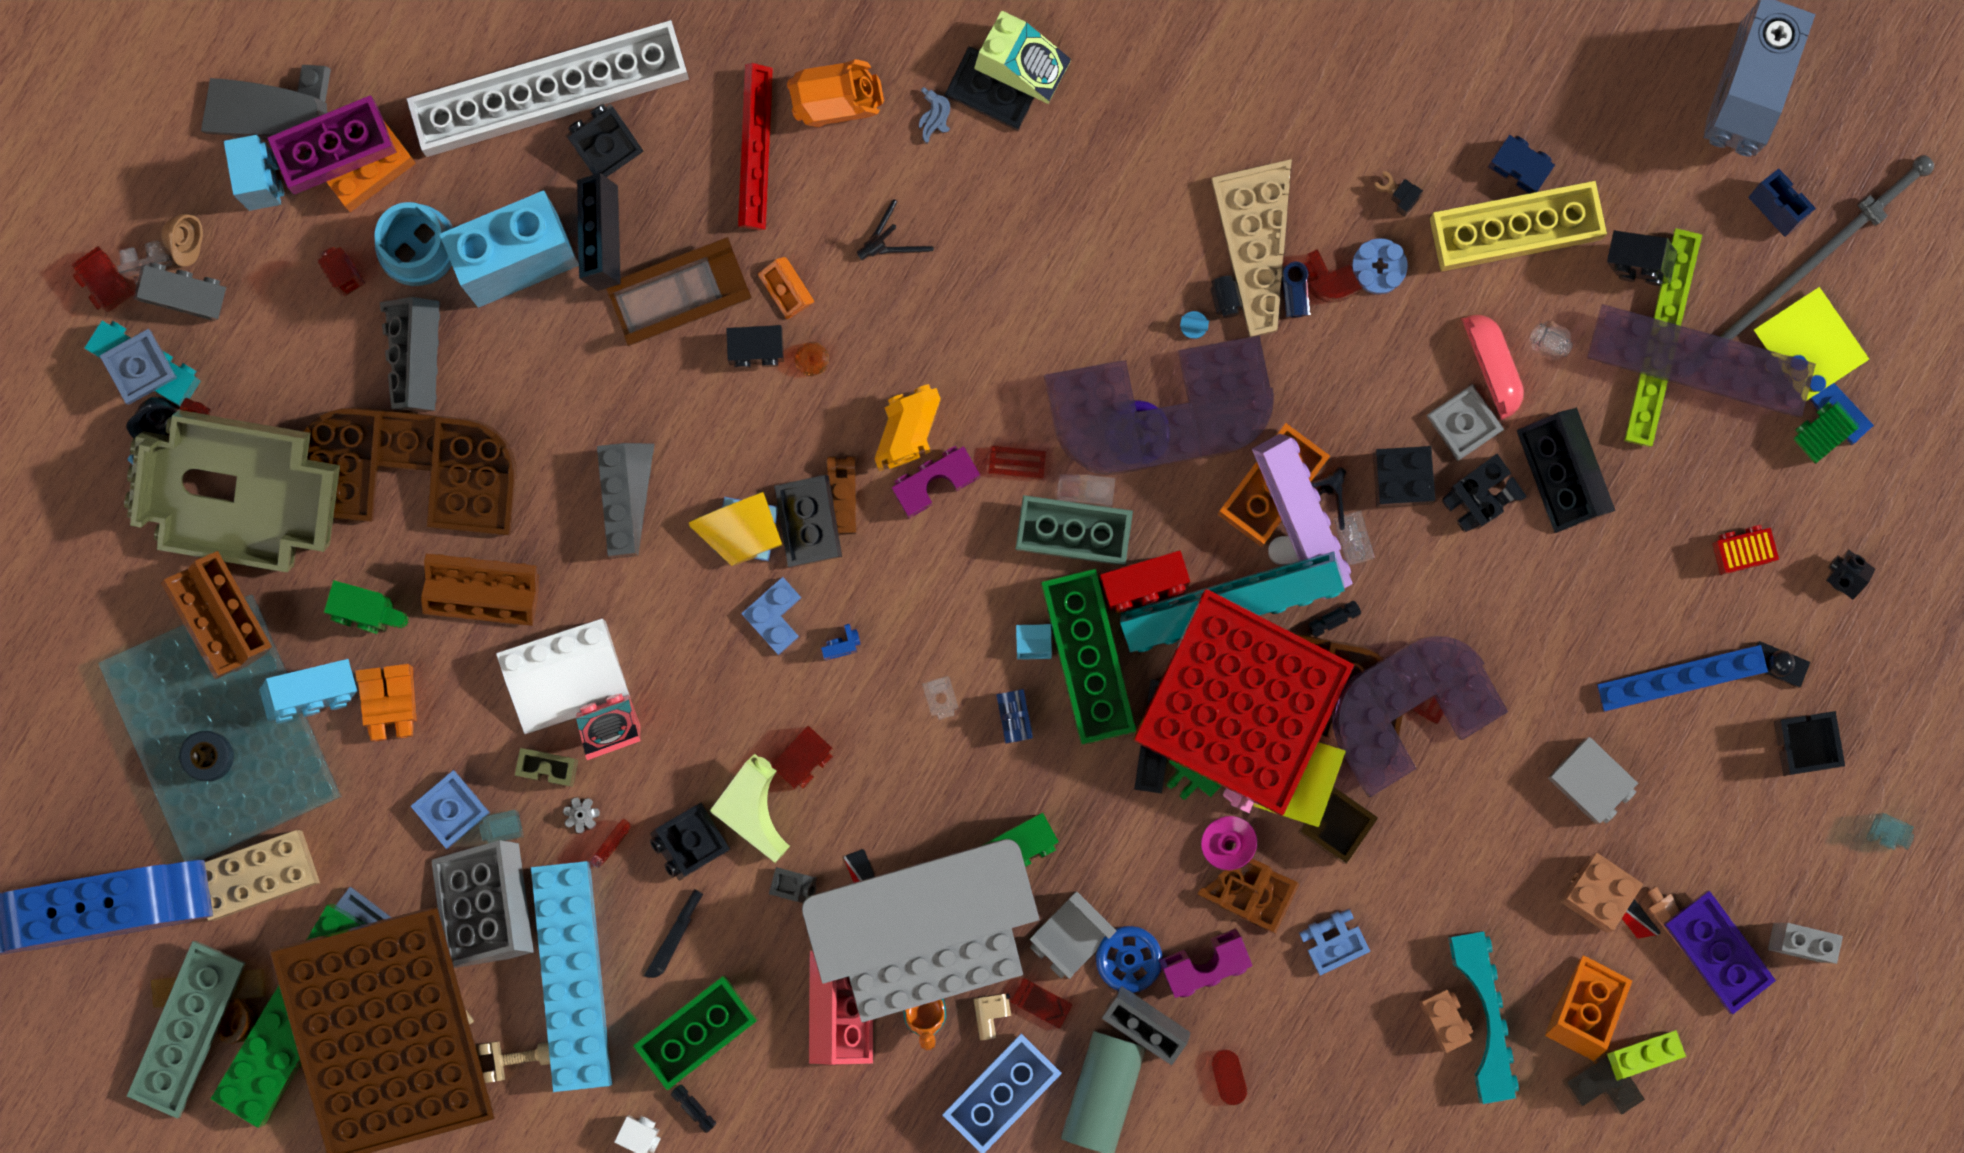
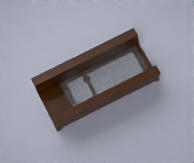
M728 237L621 278V284L606 288L628 347L752 299Z

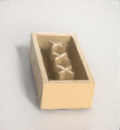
M295 830L205 862L213 917L207 919L208 921H216L320 884L303 831Z

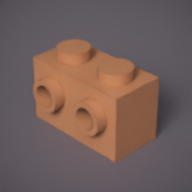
M1442 989L1419 1000L1420 1006L1443 1052L1448 1053L1472 1041L1470 1034L1473 1033V1030L1466 1018L1461 1019L1457 1010L1461 1006L1454 992L1449 994L1447 989Z

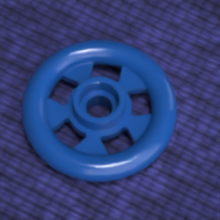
M1123 926L1116 928V932L1109 939L1105 936L1098 946L1096 953L1098 973L1108 986L1117 991L1121 986L1132 993L1142 991L1152 985L1161 972L1162 967L1159 960L1163 959L1160 945L1152 934L1140 927ZM1134 937L1135 946H1123V938ZM1110 947L1118 949L1115 961L1107 959ZM1148 947L1152 959L1143 961L1140 949ZM1127 954H1132L1135 958L1134 963L1131 965H1127L1124 962V957ZM1116 967L1126 973L1123 980L1116 978L1112 974ZM1143 967L1147 974L1141 979L1136 980L1133 973Z

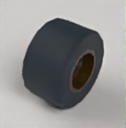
M199 731L191 734L183 742L180 749V763L183 770L190 777L199 781H216L223 778L230 771L233 764L234 752L230 742L224 736L212 731Z

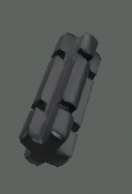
M1351 601L1344 605L1345 608L1339 607L1322 616V620L1316 619L1310 622L1308 627L1314 637H1319L1325 633L1324 630L1330 631L1348 622V618L1354 619L1360 616L1361 610L1359 605L1355 601Z
M678 1085L671 1092V1096L676 1102L681 1103L680 1106L694 1122L697 1121L699 1123L698 1126L703 1132L708 1133L715 1127L716 1121L710 1115L707 1116L705 1114L707 1111L692 1095L689 1096L687 1094L689 1091L683 1085Z

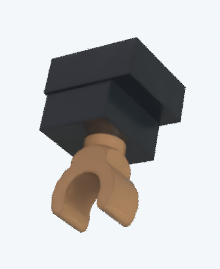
M1384 171L1382 176L1388 180V184L1382 186L1375 182L1374 187L1379 192L1392 194L1391 200L1398 204L1397 212L1406 217L1421 198L1423 190L1415 184L1413 185L1407 179H1404L1400 186H1398L1393 181L1392 175Z

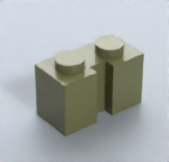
M520 748L515 776L540 781L543 774L549 776V783L573 787L579 760Z

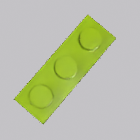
M1677 1030L1607 1054L1617 1081L1686 1057Z

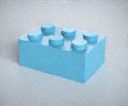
M257 135L224 141L233 195L249 211L282 205L280 197L284 196L282 181L278 180L275 170L279 169V165L271 147L268 148L267 143L263 142Z
M349 659L266 678L259 691L267 720H276V723H283L292 720V716L303 713V716L307 717L320 713L319 709L330 706L331 710L346 707L347 702L351 701V698L357 692Z

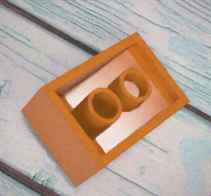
M1584 955L1581 956L1553 1012L1545 1036L1595 1061L1608 1049L1632 980Z

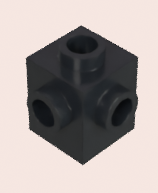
M1848 549L1842 557L1837 555L1829 564L1828 569L1831 572L1826 581L1834 589L1843 592L1854 600L1870 582L1876 569L1868 564L1862 556Z

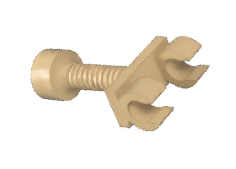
M500 1041L476 1045L478 1056L492 1053L494 1056L496 1071L483 1072L485 1083L505 1080L503 1068L505 1065L535 1060L539 1061L541 1066L550 1064L548 1042L538 1043V1047L535 1050L510 1055L501 1054Z

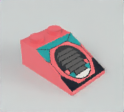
M622 693L612 695L606 699V703L596 706V703L587 704L580 708L581 712L576 714L587 760L640 742V723L629 695L622 696Z

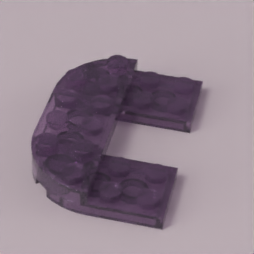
M1432 636L1418 638L1406 643V646L1367 670L1357 673L1345 684L1339 697L1335 714H1333V730L1339 748L1346 751L1344 757L1367 797H1372L1417 769L1391 722L1430 697L1435 696L1459 740H1464L1508 712L1482 666L1485 663L1470 646L1450 637Z

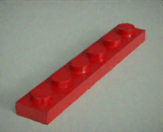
M749 63L745 64L738 227L760 231L766 230L773 68Z

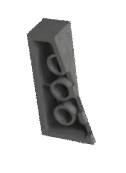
M409 297L380 302V311L385 312L386 323L382 324L383 335L388 336L389 349L385 350L386 361L391 364L392 370L388 374L391 409L416 413L435 411L437 400L436 376L438 373L437 350L439 346L438 325L440 319L439 301Z
M620 443L597 446L607 553L610 559L639 556L655 444Z

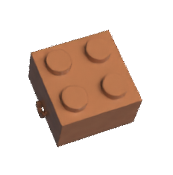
M1595 853L1589 856L1580 872H1576L1570 880L1572 884L1560 902L1605 933L1615 930L1642 888L1643 883L1600 854Z

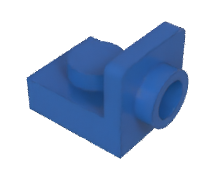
M850 623L844 625L848 641L843 642L842 638L833 639L826 642V647L821 648L825 661L857 653L856 646L861 645L857 629L851 630Z

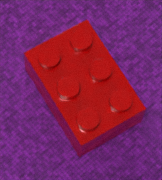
M1181 550L1100 574L1099 577L1108 611L1115 609L1116 614L1132 609L1133 603L1141 601L1142 606L1157 602L1159 596L1168 593L1169 598L1183 594L1191 582Z

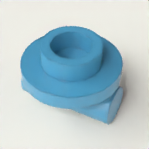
M1191 311L1182 316L1180 328L1186 337L1198 339L1208 331L1209 320L1202 313Z

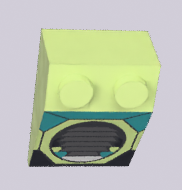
M1001 11L979 51L974 69L1049 104L1071 62V58L1027 22Z

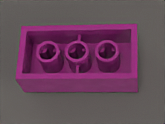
M371 95L268 137L287 187L294 195L397 153L379 108ZM360 130L362 132L361 137L356 139L355 132ZM335 141L337 143L336 147L330 150V142ZM309 151V153L311 154L310 158L304 160V153Z

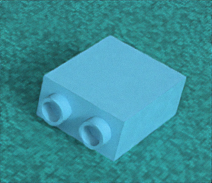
M544 190L439 234L461 287L478 308L579 266L560 217Z

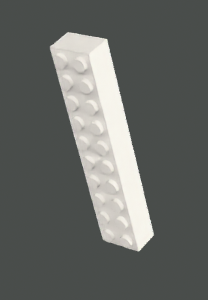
M670 20L407 98L421 149L425 156L429 157L588 110L603 103L608 104L689 80L674 27Z

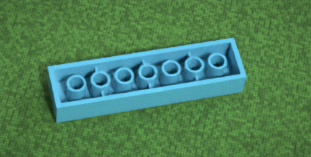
M584 861L531 867L553 1092L611 1086L612 1075L590 862Z

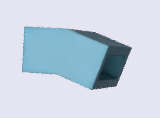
M1051 624L1016 625L1017 659H1051Z

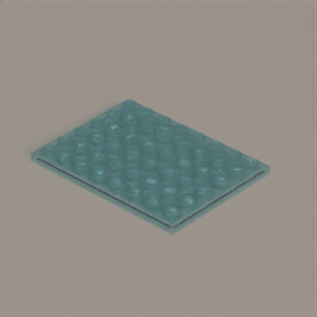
M252 594L244 598L272 648L260 659L237 672L233 671L214 679L185 625L98 663L184 862L204 860L342 797L307 717L300 713L293 715L292 720L283 723H276V720H267L259 689L266 678L287 674V671ZM199 731H212L224 736L230 742L234 752L233 764L230 771L223 778L216 781H199L190 777L183 770L180 763V749L183 742L191 734Z

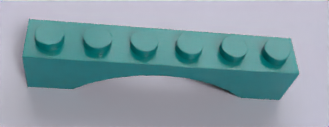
M1480 931L1448 937L1453 965L1474 986L1486 1016L1487 1036L1485 1050L1481 1063L1474 1074L1479 1103L1488 1104L1515 1099V1092L1519 1091L1516 1074L1512 1075L1510 1064L1514 1063L1512 1049L1511 1047H1506L1504 1037L1508 1036V1027L1506 1020H1501L1499 1008H1503V1001L1500 991L1496 992L1494 981L1498 980L1495 964L1490 963L1489 953L1493 952L1490 936H1485V932Z

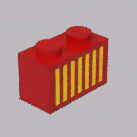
M1762 525L1746 528V534L1736 536L1735 531L1718 535L1719 540L1712 543L1720 575L1779 560L1771 527L1762 529Z

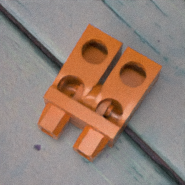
M410 664L386 666L384 670L380 667L355 670L360 693L363 726L368 728L370 740L372 742L387 740L386 726L395 725L397 738L413 737V722H417L413 667Z

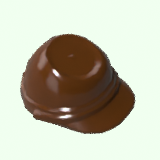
M233 999L228 1004L218 1028V1035L224 1043L245 1042L257 1022L255 1011L246 1004L244 999Z

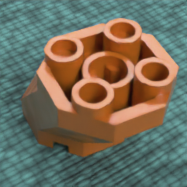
M857 59L846 63L803 69L796 72L794 77L787 82L793 106V116L797 121L802 120L805 125L818 128L826 124L872 117L879 113L880 109H877V107L881 106L884 102L881 81L877 74H870L868 69L872 67L868 62Z

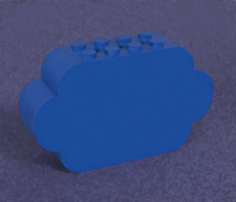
M205 860L141 867L0 893V955L63 946L213 917Z

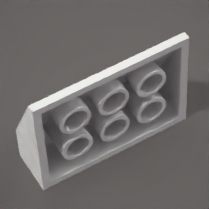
M604 619L496 653L525 735L574 719L576 714L581 712L580 708L587 704L596 703V706L606 703V699L612 695L622 693V696L629 695L607 623Z

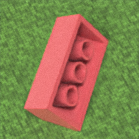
M810 951L809 1064L873 1063V1020L861 1022L849 976L822 984L814 953Z

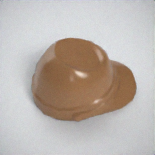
M179 214L174 216L162 228V242L165 248L170 251L174 262L178 266L188 267L194 264L199 256L203 238L202 225L200 220L194 215Z

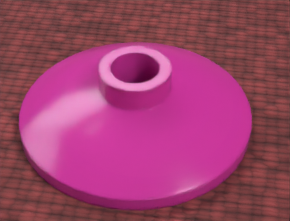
M1235 816L1221 817L1213 821L1206 828L1201 842L1202 851L1207 861L1214 867L1221 870H1235L1243 867L1252 859L1257 848V837L1252 826L1244 819ZM1231 842L1236 844L1233 850L1226 849L1227 844Z

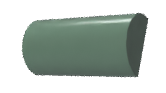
M1023 495L1015 550L1125 566L1133 511Z
M1093 1031L1060 1139L1101 1153H1115L1145 1056V1047Z

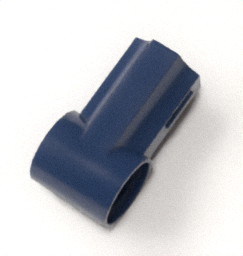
M1291 262L1282 271L1281 280L1284 288L1286 318L1310 316L1307 283L1308 270L1301 262ZM1292 268L1299 270L1302 275L1301 281L1292 282L1288 278V270Z

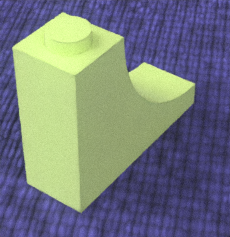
M754 754L745 762L710 812L776 863L790 847L775 830L768 812V789L776 770L771 767V764L765 758Z

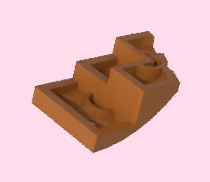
M1252 858L1241 868L1223 871L1211 884L1200 889L1198 895L1238 917L1276 934L1300 884L1274 872L1270 866Z

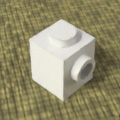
M629 1115L626 1117L615 1143L635 1153H654L661 1138L657 1137L659 1129L654 1127L656 1124L654 1121L640 1116L638 1120Z

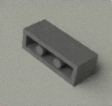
M152 262L149 263V266L144 265L141 267L133 300L212 321L219 319L226 287L220 286L219 280L204 277L203 281L192 278L193 273L183 270H177L176 273L165 271L166 266Z
M1123 986L1118 989L1108 1003L1102 1016L1103 1020L1170 1065H1173L1186 1047L1191 1034L1190 1031Z

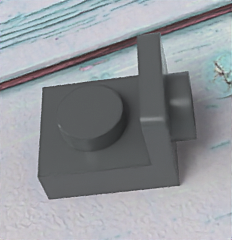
M776 867L769 894L803 903L809 896L815 895L817 878Z

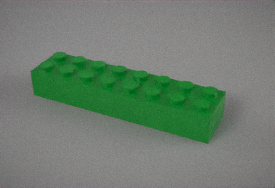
M329 904L325 907L306 940L358 927L366 923L335 904ZM279 985L210 1098L257 1128L266 1125L302 1065Z

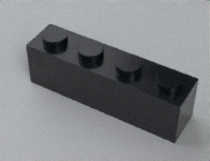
M598 173L577 180L579 279L596 291L621 284L618 185L603 174Z

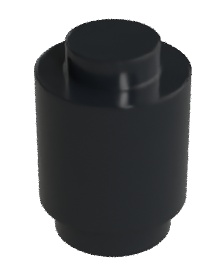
M1222 276L1212 280L1210 290L1216 314L1222 315L1223 318L1237 316L1239 314L1238 311L1243 308L1237 282L1233 280V276Z

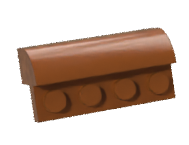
M218 551L195 560L188 569L172 575L161 582L214 679L249 666L272 648Z
M426 553L424 559L425 583L421 595L423 614L533 626L539 592V574H537L536 565Z

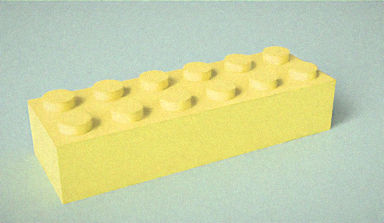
M1596 181L1434 212L1430 217L1441 272L1600 241L1607 235Z

